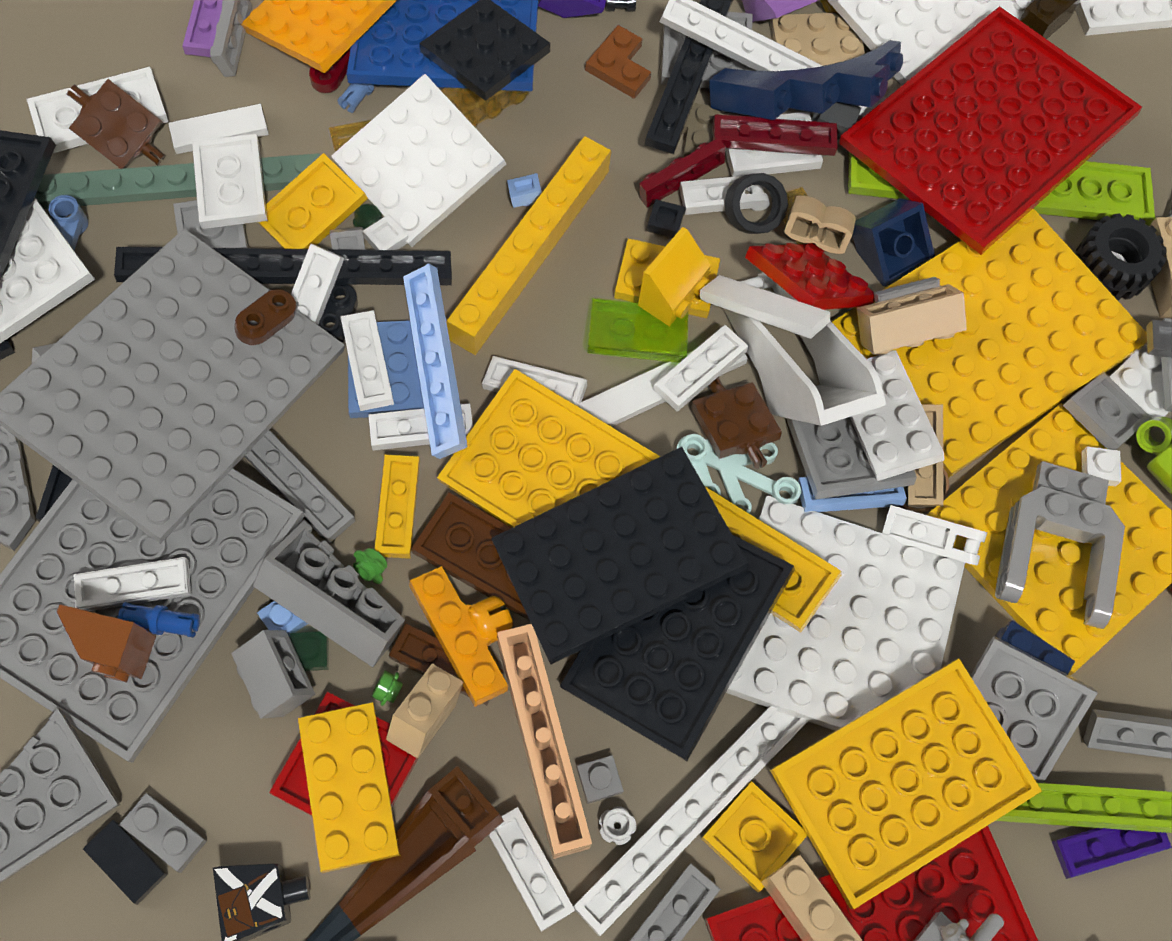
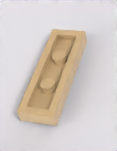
M943 404L922 405L943 449ZM943 461L915 469L914 471L917 476L915 484L908 486V506L943 507Z

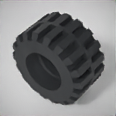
M1120 213L1113 214L1111 218L1107 215L1101 218L1099 222L1097 221L1078 245L1077 252L1075 253L1118 301L1122 297L1128 300L1134 295H1139L1162 270L1166 262L1164 256L1167 253L1166 247L1161 245L1164 242L1161 235L1157 236L1155 234L1157 230L1153 226H1147L1145 224L1146 221L1141 218L1136 220L1133 215L1129 214L1122 217ZM1111 251L1122 255L1127 262L1118 259Z

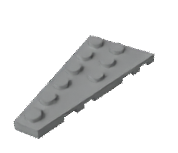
M57 708L48 718L49 721L38 734L27 742L23 747L24 750L10 766L0 773V883L121 805L60 708Z

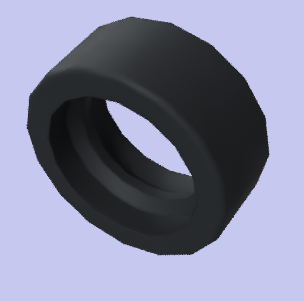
M765 173L744 175L735 180L727 190L724 201L725 213L729 222L737 230L748 234L768 233L777 228L785 218L788 209V197L783 184L774 176ZM751 185L765 187L772 198L770 215L767 219L757 223L748 221L740 210L741 195Z

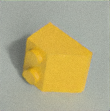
M682 227L644 271L638 301L639 307L669 327L677 317L682 319L687 314L692 305L690 301L695 295L700 297V290L710 283V280L707 278L711 265L686 228Z

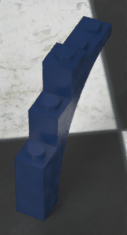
M889 40L879 48L859 57L814 68L784 71H747L724 68L709 79L711 108L775 120L789 108L823 114L836 102L871 108L885 95L888 80L902 68L903 54L901 53V42Z

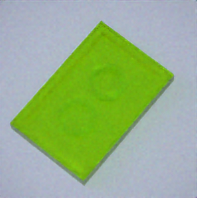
M592 299L587 353L680 363L687 357L688 312L682 319L677 317L669 327L639 307L638 303Z

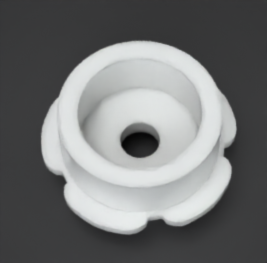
M617 806L611 811L606 810L599 820L602 838L609 843L615 842L616 845L627 843L631 839L630 835L636 830L634 817L623 807ZM614 823H620L621 828L615 829Z

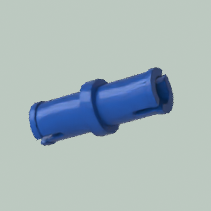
M125 602L118 614V619L134 622L155 635H162L166 632L193 638L196 636L195 632H198L200 624L198 614L171 611L167 606L156 605L152 608Z

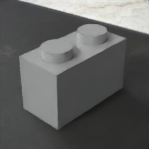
M263 630L231 653L237 665V672L247 687L251 696L252 706L258 712L260 719L284 717L315 695L286 630Z

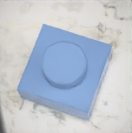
M537 173L507 180L513 208L533 205L542 193Z
M275 601L257 612L268 630H286L289 637L308 624Z

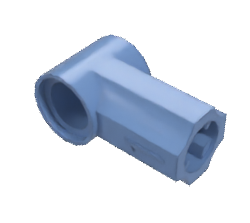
M60 195L50 202L48 211L51 220L73 250H75L79 235L88 227V218L74 197Z

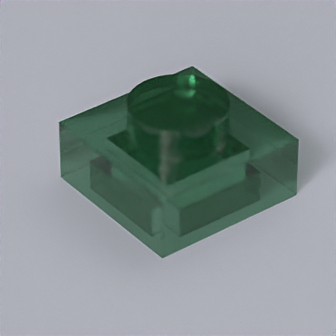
M320 631L290 633L291 643L304 671L329 670V638Z

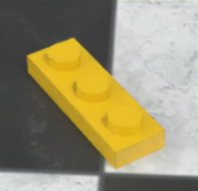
M384 456L375 550L383 557L411 559L420 467L418 456Z

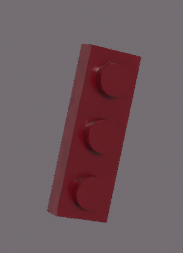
M719 137L710 143L705 142L684 158L679 157L675 159L668 167L658 173L653 172L647 175L639 183L640 199L646 208L653 205L655 199L662 200L679 190L681 182L696 180L724 164L726 149L724 143Z

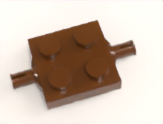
M107 79L97 93L91 96L87 95L75 84L71 89L79 94L80 98L68 90L67 96L82 106L79 116L69 129L120 169L127 168L133 159L142 154L157 166L161 161L151 153H154L162 160L165 158V154H162L150 144L153 134L163 122L111 80Z
M718 376L708 385L712 395L693 400L691 409L719 459L734 454H747L755 469H759V466L763 468L767 464V459H765L760 448L765 444L780 440L782 431L753 382L732 389H725Z

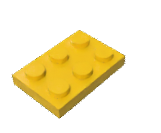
M323 153L266 204L267 221L257 223L283 249H309L310 244L318 245L330 234V230H334L368 198L365 192Z
M628 238L614 298L638 303L644 271L665 246ZM704 255L711 265L707 278L711 282L717 277L720 258ZM695 295L690 301L692 305L687 314L708 318L711 304L700 300V297Z

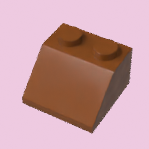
M59 604L57 614L80 659L93 664L92 672L127 683L129 676L142 679L156 639L154 634L134 622Z

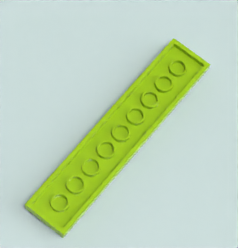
M849 152L848 194L910 200ZM1086 161L1035 206L1034 209L1039 214L1091 220H1101V218L1107 215L1111 218L1113 214L1119 213L1122 217L1129 214L1133 215L1136 220L1140 218L1145 220V224L1150 226L1155 220L1151 168Z

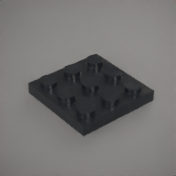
M479 0L420 43V52L483 100L487 101L516 77L550 53V42L493 1Z

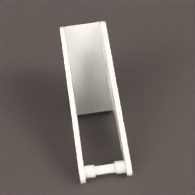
M764 273L758 274L757 277L740 281L762 289L772 287L776 294L796 300ZM723 308L738 337L748 345L747 353L759 373L767 406L772 415L822 426L886 405L882 384L877 371L831 321L811 339L801 336L815 362L820 385L815 386L760 321Z

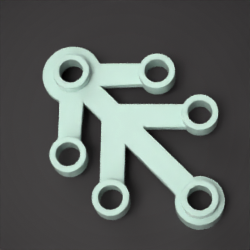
M697 434L686 435L677 444L676 449L683 447L705 487L718 495L721 494L719 486L712 482L707 468L708 465L719 471L731 503L743 505L749 514L752 505L745 498L738 480L772 495L782 504H795L800 497L801 487L795 479L782 477L774 481L744 467L752 464L747 454H734L719 459L717 454L714 453L709 440H705ZM771 442L760 448V450L768 449L772 452V456H764L767 459V464L774 462L778 454L777 446ZM694 448L698 451V455H690L687 450ZM787 491L790 494V498L785 499L781 497L779 492Z

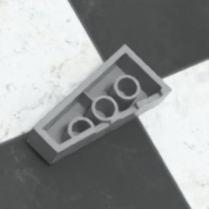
M303 520L264 558L253 587L371 667H374L393 643L405 619L373 588L367 589L359 581V574L350 565L345 567L333 555L334 549L325 540L322 542L317 540L311 534L313 528Z

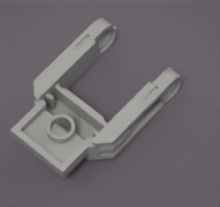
M1044 461L1037 466L1033 491L1022 496L1020 501L1010 508L995 589L997 599L1011 603H1017L1020 599L1026 582L1033 535L1036 529L1077 542L1092 543L1083 598L1087 600L1084 624L1099 629H1104L1107 626L1114 607L1125 530L1124 524L1111 506L1105 504L1109 480Z

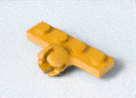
M442 566L411 579L409 587L457 676L464 682L463 687L474 707L507 692L508 684L488 650L490 644L498 641L497 632L509 630L513 627L509 610L501 611L500 607L505 605L502 599L497 596H490L473 605H465L460 600Z

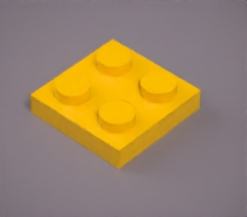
M751 781L704 834L701 840L755 891L761 892L764 888L761 881L787 861L807 837V834L795 820Z

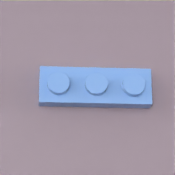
M799 477L798 480L801 487L800 499L804 512L890 507V505L904 506L907 499L904 487L815 500L808 478Z

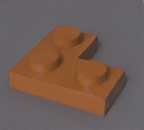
M618 25L588 59L585 71L635 99L651 79V71L631 60L642 47L643 38Z

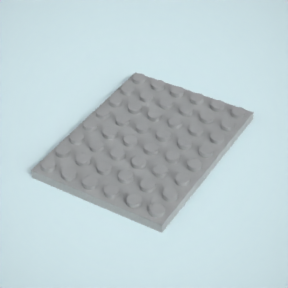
M184 228L0 392V426L161 544L344 352L345 345L298 310L295 311V316L289 324L262 344L248 345L241 342L235 334V319L237 315L270 290ZM273 303L276 306L284 305L282 303ZM256 321L248 322L252 326L258 325Z
M232 468L160 544L72 479L0 574V678L53 713L57 708H60L71 725L126 761L133 763L254 590L253 584L264 558L300 524L305 517L304 512ZM186 557L189 561L191 595L134 605L152 608L156 605L167 606L171 611L198 614L200 624L198 632H195L196 636L191 638L166 632L162 635H155L156 639L142 679L129 676L127 683L92 672L93 664L80 659L57 614L59 604L75 608L74 574ZM119 606L89 612L118 618L119 610L123 607Z

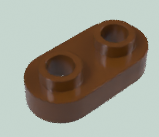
M276 289L267 292L237 315L235 319V334L237 338L248 345H259L268 340L293 320L296 311L294 297L284 290ZM273 303H282L284 305L276 306ZM256 321L258 325L252 326L248 322Z

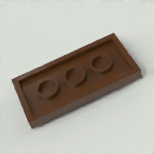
M449 492L411 548L412 553L437 568L442 566L447 574L487 597H500L505 603L503 606L529 620L491 539L511 529V527Z

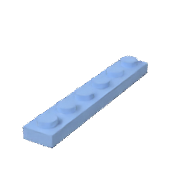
M427 264L404 276L403 279L431 454L441 459L467 448L468 445L438 270L433 265Z

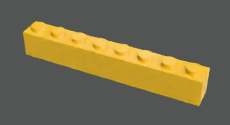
M586 136L582 138L447 319V329L451 342L474 355L478 353L608 174L611 156L610 149Z

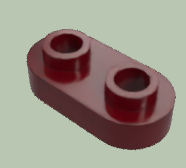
M351 47L326 73L313 67L310 68L311 85L316 91L330 93L340 86L347 74Z

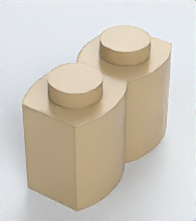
M796 196L784 232L796 241L815 243L824 251L843 254L852 237L856 217L844 208L836 206L826 207L821 201L813 197Z

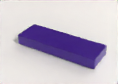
M1106 828L1093 829L1052 842L1066 879L1172 848L1168 836L1164 832Z

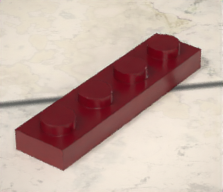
M714 115L713 140L719 137L726 148L835 156L838 149L837 123Z

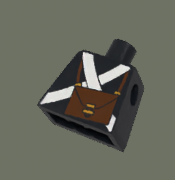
M280 864L218 866L213 868L222 941H249L291 923L289 904L311 899L307 876L286 880L284 868Z

